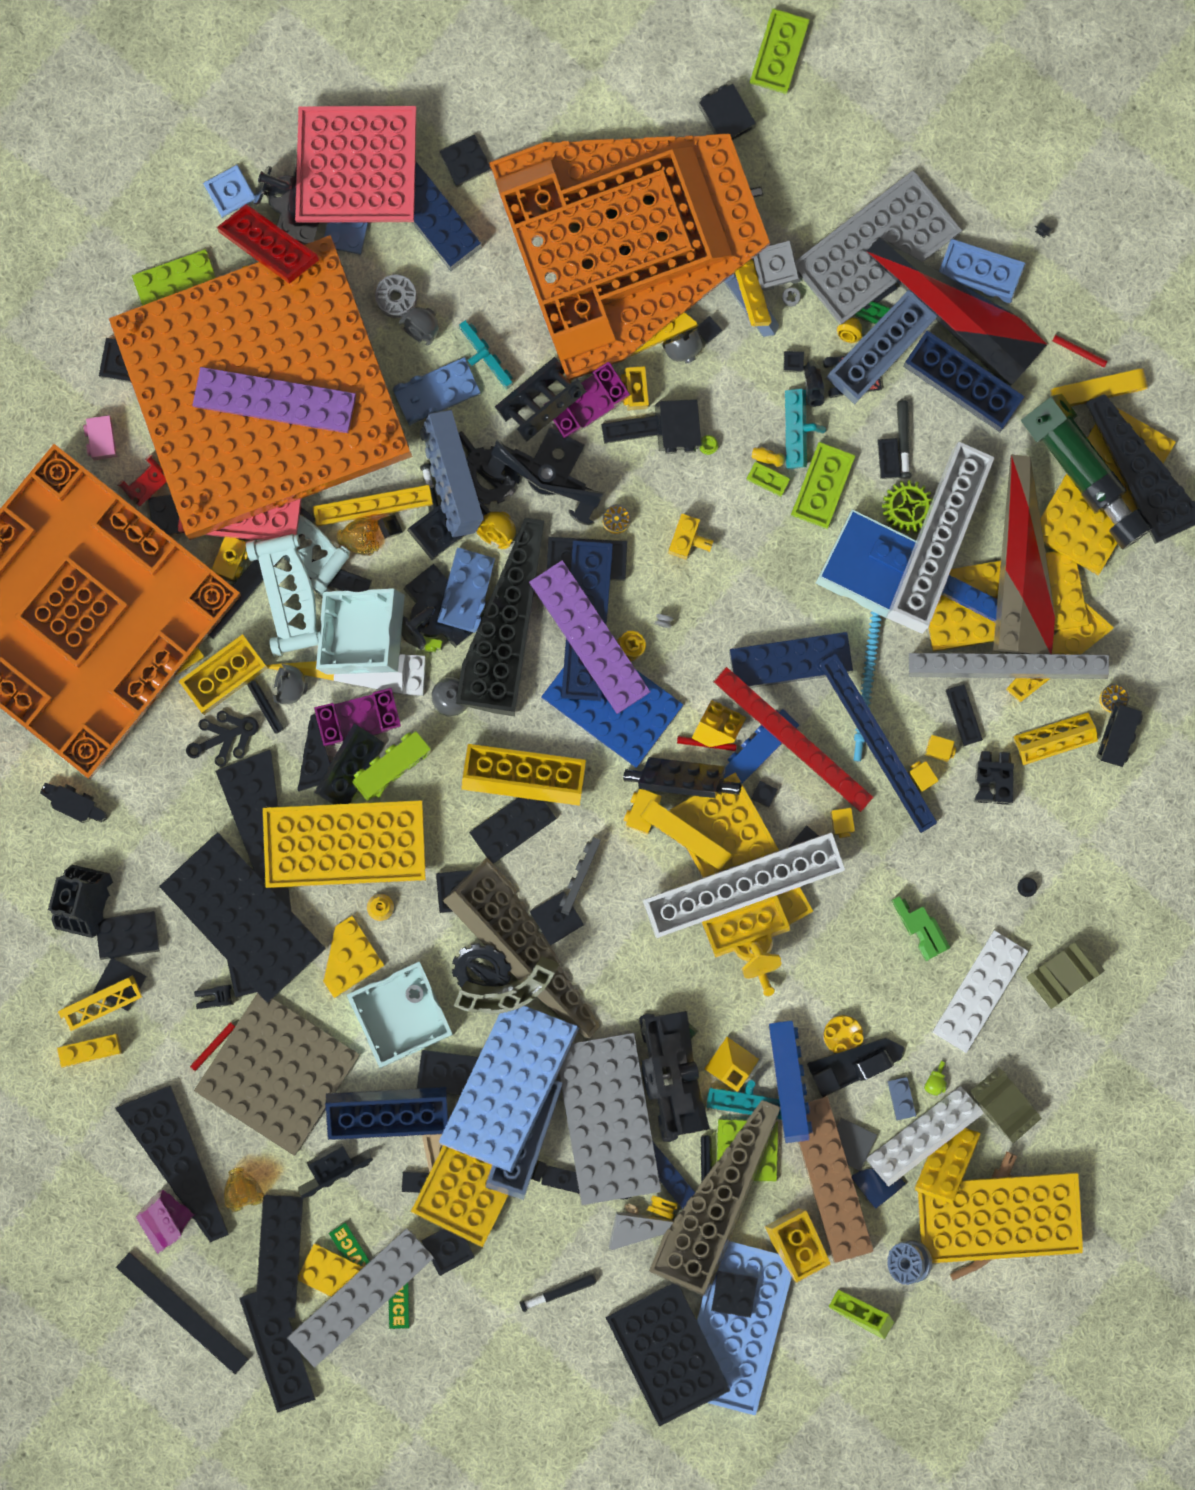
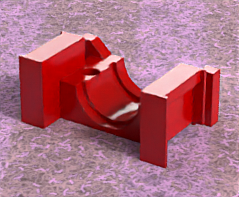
M151 454L145 458L150 466L139 478L130 485L124 480L117 484L130 497V500L135 497L138 499L136 504L139 507L167 482L165 476L161 473L163 471L162 468L152 458L153 455Z

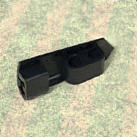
M883 1038L808 1062L807 1066L821 1096L825 1097L858 1080H867L893 1067L895 1062L902 1059L904 1046Z

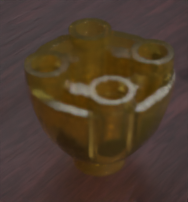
M361 517L350 522L344 529L338 530V544L344 545L348 550L359 555H373L375 551L379 550V541L376 540V532L378 531L377 520H372L371 517Z
M243 1167L234 1168L228 1172L229 1177L224 1188V1203L227 1208H231L232 1212L242 1210L243 1206L249 1204L255 1206L262 1203L264 1193L255 1178L244 1171Z

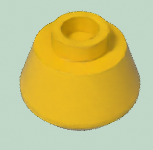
M856 318L848 319L843 324L838 325L836 329L839 338L847 343H856L862 339V325Z
M376 894L369 899L367 912L372 919L384 921L393 914L394 904L389 896Z

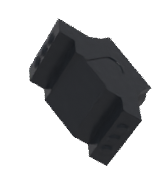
M72 864L64 870L62 876L56 877L48 911H51L53 914L51 920L54 928L94 938L99 934L98 923L104 920L103 912L107 898L110 896L107 887L114 883L110 873Z

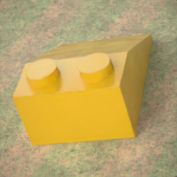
M798 1208L764 1226L773 1246L796 1283L831 1264L806 1210Z

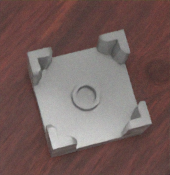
M786 241L767 246L754 257L762 290L768 291L774 289V286L789 282L795 284L803 281L797 269L794 256L796 250L793 242Z

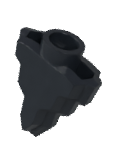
M809 360L807 365L803 367L807 405L818 407L825 402L824 384L820 365L815 364L813 360Z

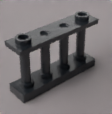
M555 357L495 406V409L505 422L512 418L520 425L517 430L526 442L586 393L578 378L571 383L563 375L565 373L564 369ZM556 380L565 387L557 395L548 388ZM541 393L550 400L542 408L533 401ZM526 405L535 413L528 420H525L518 413Z

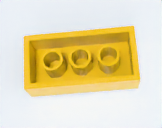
M242 634L178 682L201 713L205 715L267 670L268 667Z

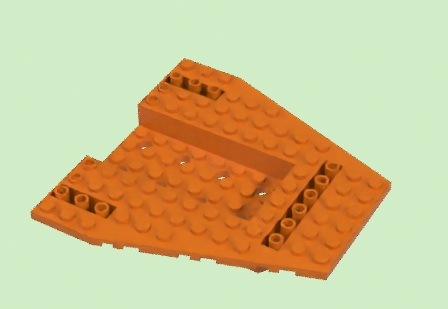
M730 134L648 137L644 139L625 138L623 140H582L578 142L561 141L555 143L543 142L490 162L500 197L550 336L569 381L592 373L607 362L613 365L624 361L770 245ZM648 195L655 198L651 205L644 203V198ZM610 209L617 211V216L614 219H609L606 216ZM573 223L580 225V230L576 233H572L569 229ZM666 232L668 234L665 241L657 240L658 233ZM541 237L543 238V244L536 247L532 243L533 239ZM626 245L631 248L628 255L620 254L622 246ZM587 259L592 260L594 263L590 269L583 268V262ZM549 273L556 275V280L553 283L546 282V276Z

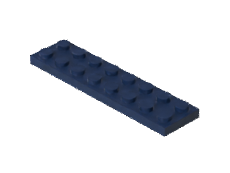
M573 541L571 574L607 626L613 544ZM566 639L561 699L601 702L602 691Z

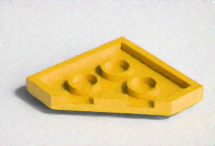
M353 916L335 926L323 980L334 998L384 967L383 962Z

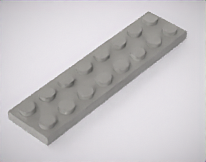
M406 1228L287 1338L315 1368L434 1257L411 1231Z

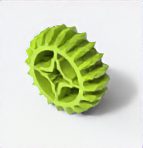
M911 480L907 481V486H905L903 481H900V488L894 484L892 487L895 492L888 489L887 494L890 497H883V500L888 503L882 504V508L888 509L882 513L883 516H890L886 519V522L889 523L893 520L894 523L891 528L894 529L896 525H899L898 532H901L903 527H905L906 534H909L911 527L914 533L917 532V526L920 529L922 528V522H924L930 508L929 504L933 500V498H927L931 494L930 491L923 492L926 488L925 485L919 489L917 488L919 482L911 486ZM907 492L917 494L922 500L911 499ZM901 493L902 504L893 508L894 498ZM906 501L909 505L914 506L911 509V513L908 510V508H903V506L905 507ZM924 506L923 516L915 520V510ZM895 514H905L910 522L899 519Z

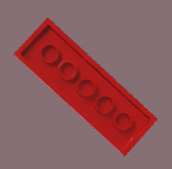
M247 204L217 226V230L221 235L289 284L319 261L317 254Z

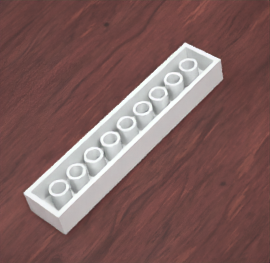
M958 442L953 448L886 618L921 634L928 628L995 457L961 442Z
M826 833L645 898L642 901L654 935L658 938L845 871L832 833Z

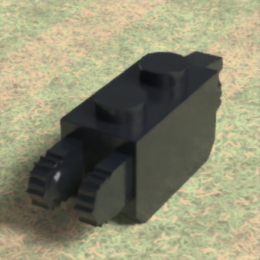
M44 783L40 794L51 801V806L54 810L81 823L89 822L90 818L101 823L107 819L106 812L96 807L97 803L93 801L94 797L83 793L81 796L75 793L76 788L67 784L65 787L61 785L58 787Z

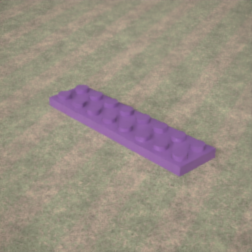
M200 367L193 407L349 434L356 394Z
M563 560L529 582L616 714H619L650 693V690Z

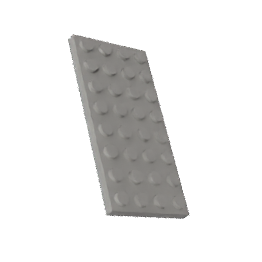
M911 171L796 260V265L801 278L839 325H841L897 282L866 253L879 237L924 262L951 241V239L960 234L962 230L918 175Z
M634 1033L573 1043L559 1070V1074L563 1083L562 1091L581 1204L587 1205L661 1192Z

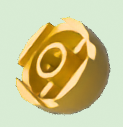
M498 511L485 514L483 521L476 531L479 537L490 545L491 541L499 545V549L509 548L516 534V527L511 516L506 512Z

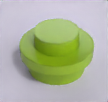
M711 435L701 438L702 446L699 450L705 455L714 454L718 449L717 439Z

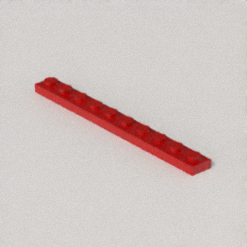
M725 667L713 680L715 685L859 812L873 799L871 794L729 668Z

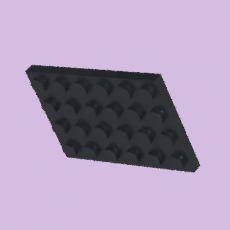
M672 1283L605 1317L659 1427L731 1391L680 1285Z

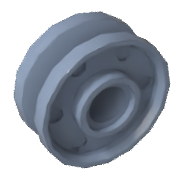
M907 1241L895 1245L890 1250L887 1258L891 1276L895 1281L905 1285L925 1280L930 1275L932 1269L930 1252L924 1244L918 1241Z

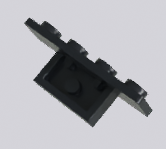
M341 1143L306 1162L314 1179L298 1187L301 1197H311L318 1190L330 1187L340 1178H346L353 1171L368 1166L373 1161L369 1150L350 1159Z

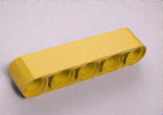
M1136 369L1056 387L1050 391L1052 396L1063 394L1071 406L1085 404L1103 394L1111 398L1148 389L1144 369Z
M653 800L649 802L640 816L719 871L723 869L732 856L728 851Z

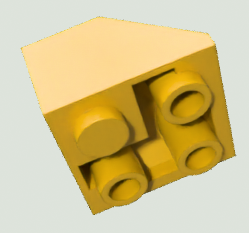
M711 700L692 739L708 747L733 743L747 717L723 706L721 703Z
M726 1037L704 1070L738 1092L759 1059L729 1037Z

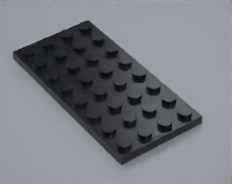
M218 832L159 886L266 1003H269L326 950L321 942L270 888H266V883Z

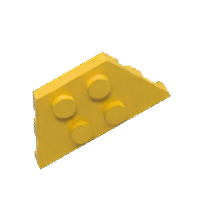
M684 312L629 357L697 327L698 324Z

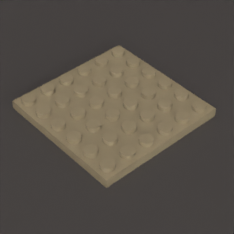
M257 993L194 1091L295 1156L326 1108V1093H336L360 1054L275 999L266 1003Z

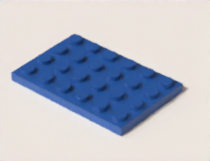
M564 667L541 696L542 699L635 768L638 767L684 705L638 670H636L650 690V693L619 714H616L603 693L601 694V702L561 699Z

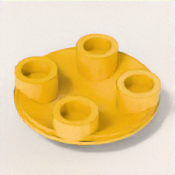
M847 1015L836 1016L825 1026L823 1033L824 1042L834 1053L858 1047L863 1042L862 1027L853 1017Z

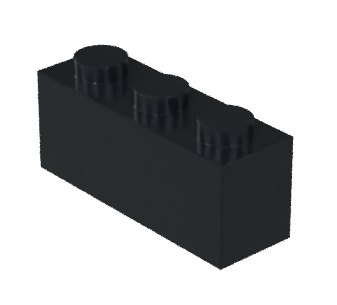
M1115 701L1096 755L1099 760L1123 767L1124 763L1128 761L1130 745L1135 742V731L1143 718L1142 711L1139 708Z

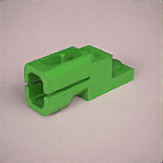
M899 896L891 900L909 935L915 933L919 939L918 949L925 961L950 949L935 918L928 916L924 907L909 913L908 909L910 907L905 898L901 899Z

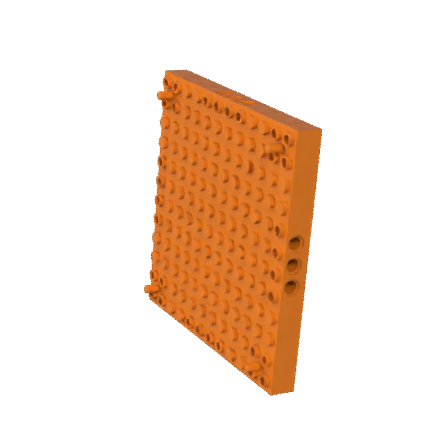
M331 235L304 245L317 254L319 261L290 284L263 264L257 262L109 318L183 529L189 540L413 457ZM200 367L355 393L356 400L349 434L193 407Z
M55 444L51 446L0 508V708L91 780L239 599L241 594Z

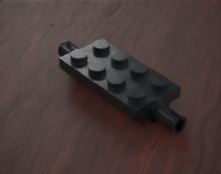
M648 757L642 771L625 769L623 774L624 782L638 783V788L643 790L716 798L717 794L722 795V793L740 795L742 789L740 782L724 781L725 766Z

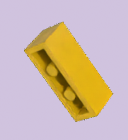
M118 1034L57 1048L62 1068L122 1054Z

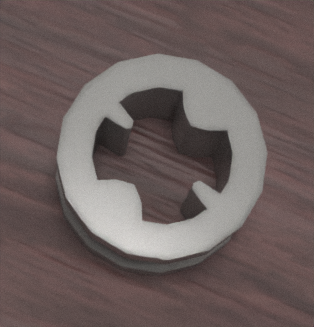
M795 288L786 289L782 296L783 303L789 307L796 306L800 300L799 291ZM792 292V295L793 293L796 295L794 302L786 299L788 293Z
M662 614L656 615L658 620L655 621V625L665 628L672 627L670 623L674 618Z
M411 985L405 993L408 1001L412 1003L420 1002L424 995L422 988L418 985ZM411 989H418L420 991V993H418V995H420L418 999H416L415 997L411 999L409 997V995H411V993H409Z

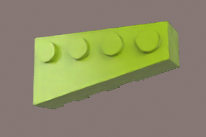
M417 731L413 734L408 732L401 738L402 742L399 745L393 744L385 751L387 753L382 758L376 757L369 763L371 766L367 770L362 768L354 775L353 784L367 801L388 787L389 782H394L400 778L406 769L409 770L415 767L421 757L424 760L429 756L431 749Z

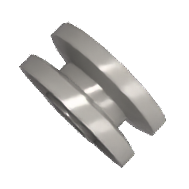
M393 274L387 276L379 282L376 288L375 298L378 307L385 315L391 318H402L408 310L415 308L417 304V293L414 284L402 275ZM395 292L401 293V298L397 301L391 299L392 294Z

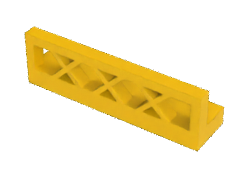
M1088 712L1013 736L1023 765L1098 742L1096 727ZM1085 720H1086L1087 723H1088L1087 725H1084V726H1079V725H1077L1079 722H1082V721H1085ZM1063 727L1069 728L1068 731L1060 732L1058 730ZM1045 733L1050 734L1047 738L1040 737V735ZM1031 740L1030 743L1021 745L1020 741Z
M132 975L59 1010L58 1013L61 1018H65L70 1030L73 1031L143 996ZM131 985L137 995L132 998L122 996L124 989ZM108 996L118 997L116 1006L111 1007L105 1004ZM94 1003L101 1006L97 1015L87 1013L89 1005ZM74 1012L83 1014L81 1022L76 1025L73 1024L69 1016Z

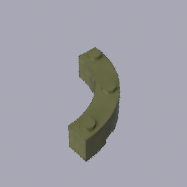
M541 956L535 968L528 975L517 982L504 986L488 987L466 981L460 989L454 1007L472 1013L484 1012L489 1014L505 1013L521 1008L543 992L560 964Z

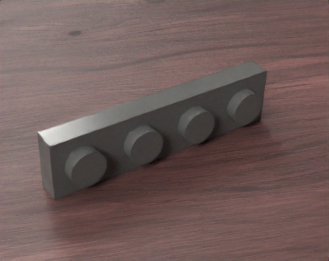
M593 837L592 842L587 841L583 850L586 853L584 860H579L575 869L578 871L576 878H571L567 887L571 890L568 896H563L559 905L563 907L561 913L569 915L601 841Z

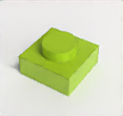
M424 637L426 641L425 651L436 653L437 650L441 651L442 640Z

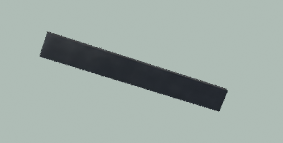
M301 507L300 515L313 523L315 518ZM281 558L274 566L276 567L283 558ZM254 560L232 586L240 592L241 596L209 634L212 639L216 638L264 581L259 560Z
M129 1252L116 1266L123 1275L232 1373L236 1375L249 1360L133 1254Z

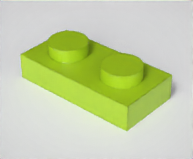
M755 461L746 480L782 497L790 478Z

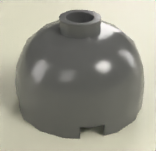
M412 308L399 321L400 325L402 323L405 325L403 330L418 342L426 341L425 345L427 346L431 345L438 335L439 323L435 317V312L430 308Z
M693 328L672 339L673 341L669 339L662 343L663 349L669 358L677 362L684 361L685 364L696 359L695 355L702 348V338L698 328Z
M282 664L283 668H279L276 674L274 688L277 687V695L273 694V699L276 703L290 705L297 702L302 694H306L308 684L305 683V677L298 668Z
M446 677L435 684L431 697L435 709L440 714L456 716L462 714L468 708L456 704L460 679Z

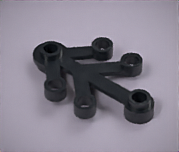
M219 711L216 717L220 723L228 722L238 726L232 730L212 724L207 719H201L198 726L202 731H211L219 734V736L201 744L190 743L186 747L187 755L192 759H197L202 755L203 751L223 743L219 755L215 757V764L218 767H224L227 763L226 757L234 737L241 735L238 746L233 749V755L237 759L243 758L249 736L255 735L259 729V724L255 718L247 716L239 719L228 715L226 711ZM221 713L226 714L225 720L219 719ZM204 721L208 722V727L205 729L201 727V723ZM247 723L253 725L251 730H246L245 725ZM194 747L198 749L196 755L191 754V749ZM237 749L242 750L243 753L241 756L235 755V751ZM220 757L224 758V763L221 765L217 763V759Z

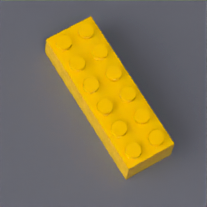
M468 744L461 790L580 806L586 760Z

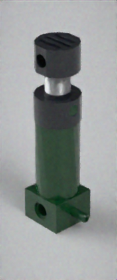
M1063 394L1051 396L1021 419V422L1036 442L1043 441L1081 492L1082 497L1093 512L1097 514L1100 511H1105L1108 517L1111 518L1110 520L1115 525L1109 532L1121 549L1124 550L1144 537L1153 527L1140 509L1131 512L1128 506L1125 505L1121 497L1127 492L1126 488L1077 425L1074 419L1078 415Z

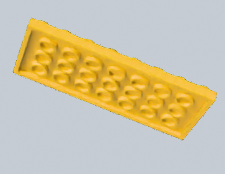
M1117 408L1126 422L1130 423L1133 427L1132 429L1145 441L1146 446L1151 452H1154L1164 464L1176 441ZM1095 423L1087 438L1126 488L1127 492L1121 498L1131 512L1137 510V507ZM1067 473L1040 518L1043 541L1048 547L1099 575L1117 545L1116 540L1109 532L1115 524L1112 523L1113 521L1110 520L1111 518L1108 517L1105 511H1100L1097 514L1093 512Z
M1057 551L1045 553L1055 612L1054 632L1088 626L1089 622L1077 563ZM1001 561L950 570L949 575L998 600ZM941 595L928 626L932 651L937 652L994 642L995 622Z
M736 773L724 778V781L740 782ZM743 785L740 795L722 793V795L717 794L716 798L692 796L668 810L732 854L721 871L779 851ZM688 850L703 878L721 872ZM800 887L777 895L789 925L813 912Z
M422 801L263 808L266 888L426 881Z
M1077 1172L962 1180L953 1204L918 1192L921 1243L930 1252L932 1263L1083 1253L1079 1178Z

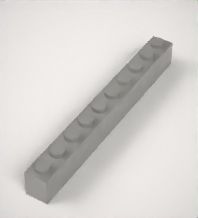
M909 653V677L1108 679L1109 655Z

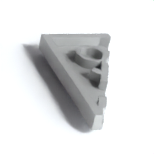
M616 1211L609 1249L615 1250L664 1235L675 1219Z

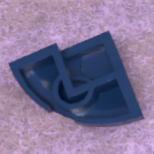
M874 1169L862 1170L851 1176L854 1183L875 1209L906 1185L899 1178L888 1187Z

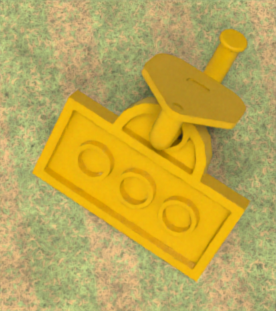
M777 895L703 921L702 926L715 958L734 951L739 958L749 961L742 968L744 977L751 979L758 976L764 990L763 994L765 996L773 995L775 989L771 986L766 973L778 969L782 962L780 955L770 954L773 946L772 937L790 931V926Z

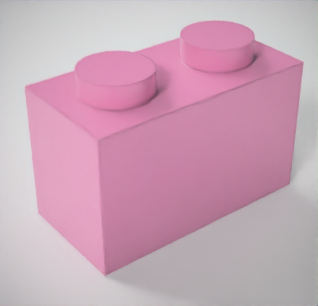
M110 415L86 419L87 424L83 426L85 437L89 436L90 444H86L88 456H91L93 460L117 457Z

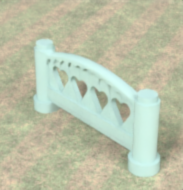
M300 515L297 535H305V538L310 539L312 544L297 552L307 569L309 577L312 578L313 590L323 596V592L328 591V585L348 560L351 552L343 546L336 548L316 525ZM319 545L321 550L328 552L326 557L312 562L314 546ZM284 555L282 557L286 561L290 562V557L288 555Z
M294 534L259 542L255 540L246 542V550L250 561L259 560L277 632V637L270 638V647L274 657L283 656L285 652L317 646L321 631L316 630V604L312 583L307 569L296 550L300 546L299 536ZM284 555H288L292 570L285 571L274 565ZM289 574L295 577L294 583L297 585L295 591L279 586ZM293 594H298L300 597L298 602L301 603L302 607L300 610L285 606L284 603ZM298 613H302L306 628L300 629L288 623Z

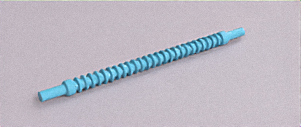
M873 611L870 612L872 614V617H870L872 622L869 623L871 628L868 629L870 631V634H868L870 638L867 640L869 645H866L868 650L865 651L867 653V656H865L867 661L864 662L866 667L863 668L865 673H862L864 675V678H862L864 683L861 684L863 689L860 690L867 706L871 704L869 702V699L872 698L870 696V693H872L870 689L873 688L871 682H874L872 677L875 676L873 674V671H875L873 666L876 665L874 660L877 659L875 657V654H877L875 650L878 649L876 644L879 643L877 638L880 637L878 635V632H880L878 627L881 626L879 621H882L881 615ZM856 728L857 734H854V741L856 743L853 761L861 762L863 743L865 741Z

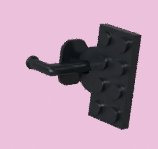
M297 164L293 176L285 175L278 178L270 175L271 166L266 167L265 171H261L258 177L259 183L255 191L254 204L258 205L263 195L267 196L271 208L280 214L276 226L300 243L308 244L313 242L319 222L296 223Z
M434 563L403 588L416 604L411 610L410 621L403 615L401 634L407 643L420 650L426 645L423 636L436 637L443 634L456 648L473 634V632L437 622L448 579Z

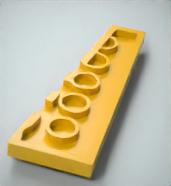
M1085 602L1089 625L1059 630L1053 638L1052 654L1081 655L1114 627ZM1015 678L1006 688V691L1021 703L1050 679Z

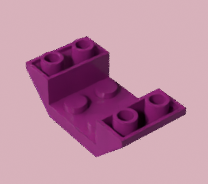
M610 362L595 370L592 376L581 382L586 393L553 420L564 438L586 428L618 407L630 396V393Z
M391 688L337 704L329 703L314 707L324 746L342 744L353 724L358 725L373 736L401 727Z

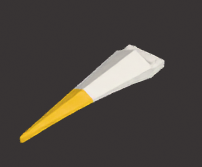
M399 655L398 672L327 675L316 669L317 661L285 663L286 665L298 668L306 676L378 690L391 688L392 693L424 696L426 656ZM282 664L266 665L268 669L278 670L283 668Z

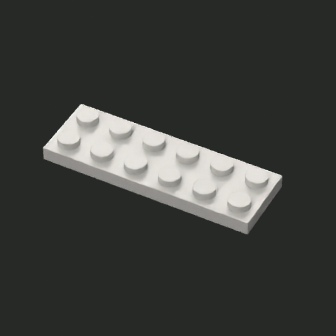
M994 930L932 1033L967 1053L1028 951Z
M960 1086L871 1154L866 1160L889 1187L984 1113Z

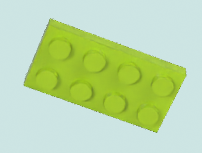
M772 8L750 84L787 94L810 19Z
M206 249L131 275L142 306L216 278Z
M818 442L791 516L828 529L855 455Z

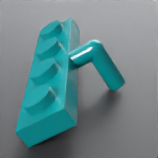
M466 320L460 323L459 329L477 351L475 355L467 360L469 364L473 366L483 359L506 390L513 386L511 381L513 379L512 375L507 369L503 370L501 368V361L496 354L491 355L487 342L483 338L480 340L476 335L478 331L472 323L468 324Z
M805 389L785 390L787 469L807 468V432L814 431L821 434L826 432L825 426L815 423L806 424Z
M749 1080L746 1083L745 1094L709 1088L706 1108L751 1115L762 1100L780 1107L779 1099L753 1095L755 1082ZM781 1109L777 1117L779 1120H782Z

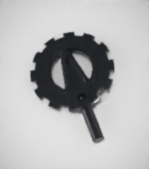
M460 431L461 443L469 452L466 460L477 496L480 500H483L484 504L491 505V502L497 501V504L504 502L505 497L508 495L512 496L515 493L514 487L515 484H519L520 476L507 465L503 469L507 478L503 484L501 481L486 476L481 471L480 465L487 467L494 446H491L490 449H484V447L476 449L464 432ZM476 472L495 489L482 487L477 480Z
M480 943L471 944L469 948L463 947L460 949V955L458 957L455 956L452 964L455 965V969H452L453 977H457V984L461 988L466 981L488 987L510 984L511 976L508 975V971H511L510 963H506L505 954L502 951H496L492 945L480 946ZM484 958L489 960L494 967L487 966V964H483L478 960L475 961V959ZM467 966L484 981L473 979L467 971Z

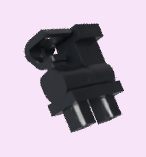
M981 751L979 761L976 763L975 782L979 784V791L975 795L973 802H993V804L1011 805L1013 803L1014 763H1011V754L1000 752L999 762H991L992 752ZM989 784H995L994 796L990 791Z

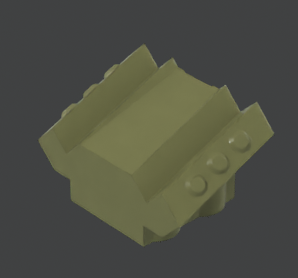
M1078 939L1042 964L1026 978L1050 1009H1052L1102 974L1105 969L1082 940Z
M1000 1067L996 1068L970 1091L985 1115L1013 1144L1042 1119L1027 1098Z

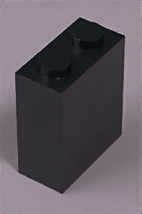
M733 83L729 86L727 84L722 85L717 89L718 92L712 95L708 93L700 98L701 101L698 107L714 135L730 134L733 141L756 127L755 120Z
M698 400L659 401L655 404L659 451H665V454L677 453V450H684V453L696 452V449L702 446Z

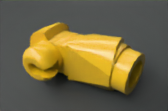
M754 447L752 451V458L756 459L757 462L773 463L776 467H780L785 461V456L782 453L776 454L764 447Z

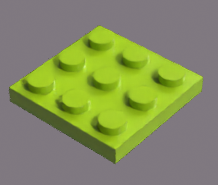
M718 1120L717 1161H719L724 1151L733 1142L735 1136L743 1128L747 1120ZM778 1121L775 1122L754 1181L777 1182Z

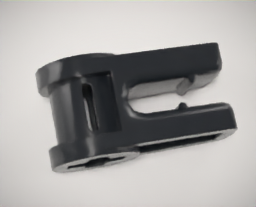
M224 985L194 991L195 997L204 998V996L215 995V1000L213 1001L205 1000V1002L197 1003L196 1009L234 1005L230 993L232 986Z

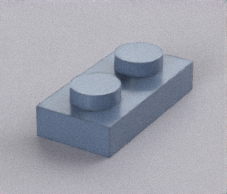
M907 1077L887 1081L896 1121L915 1117L916 1113Z

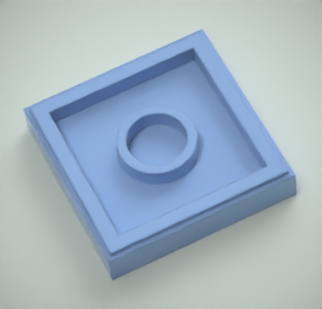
M238 165L203 183L222 218L240 209L245 204L253 202L255 199V195Z

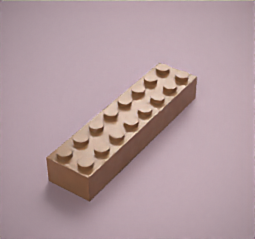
M828 1097L808 1102L810 1114H807L806 1117L807 1122L811 1121L813 1133L809 1134L808 1141H801L798 1144L834 1263L874 1251Z

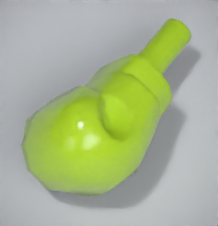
M940 1062L937 1072H931L924 1085L927 1093L934 1096L945 1093L947 1082L944 1080L945 1075L941 1074L945 1062Z

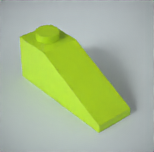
M837 1290L828 1306L861 1328L884 1340L894 1324L889 1314L840 1290Z

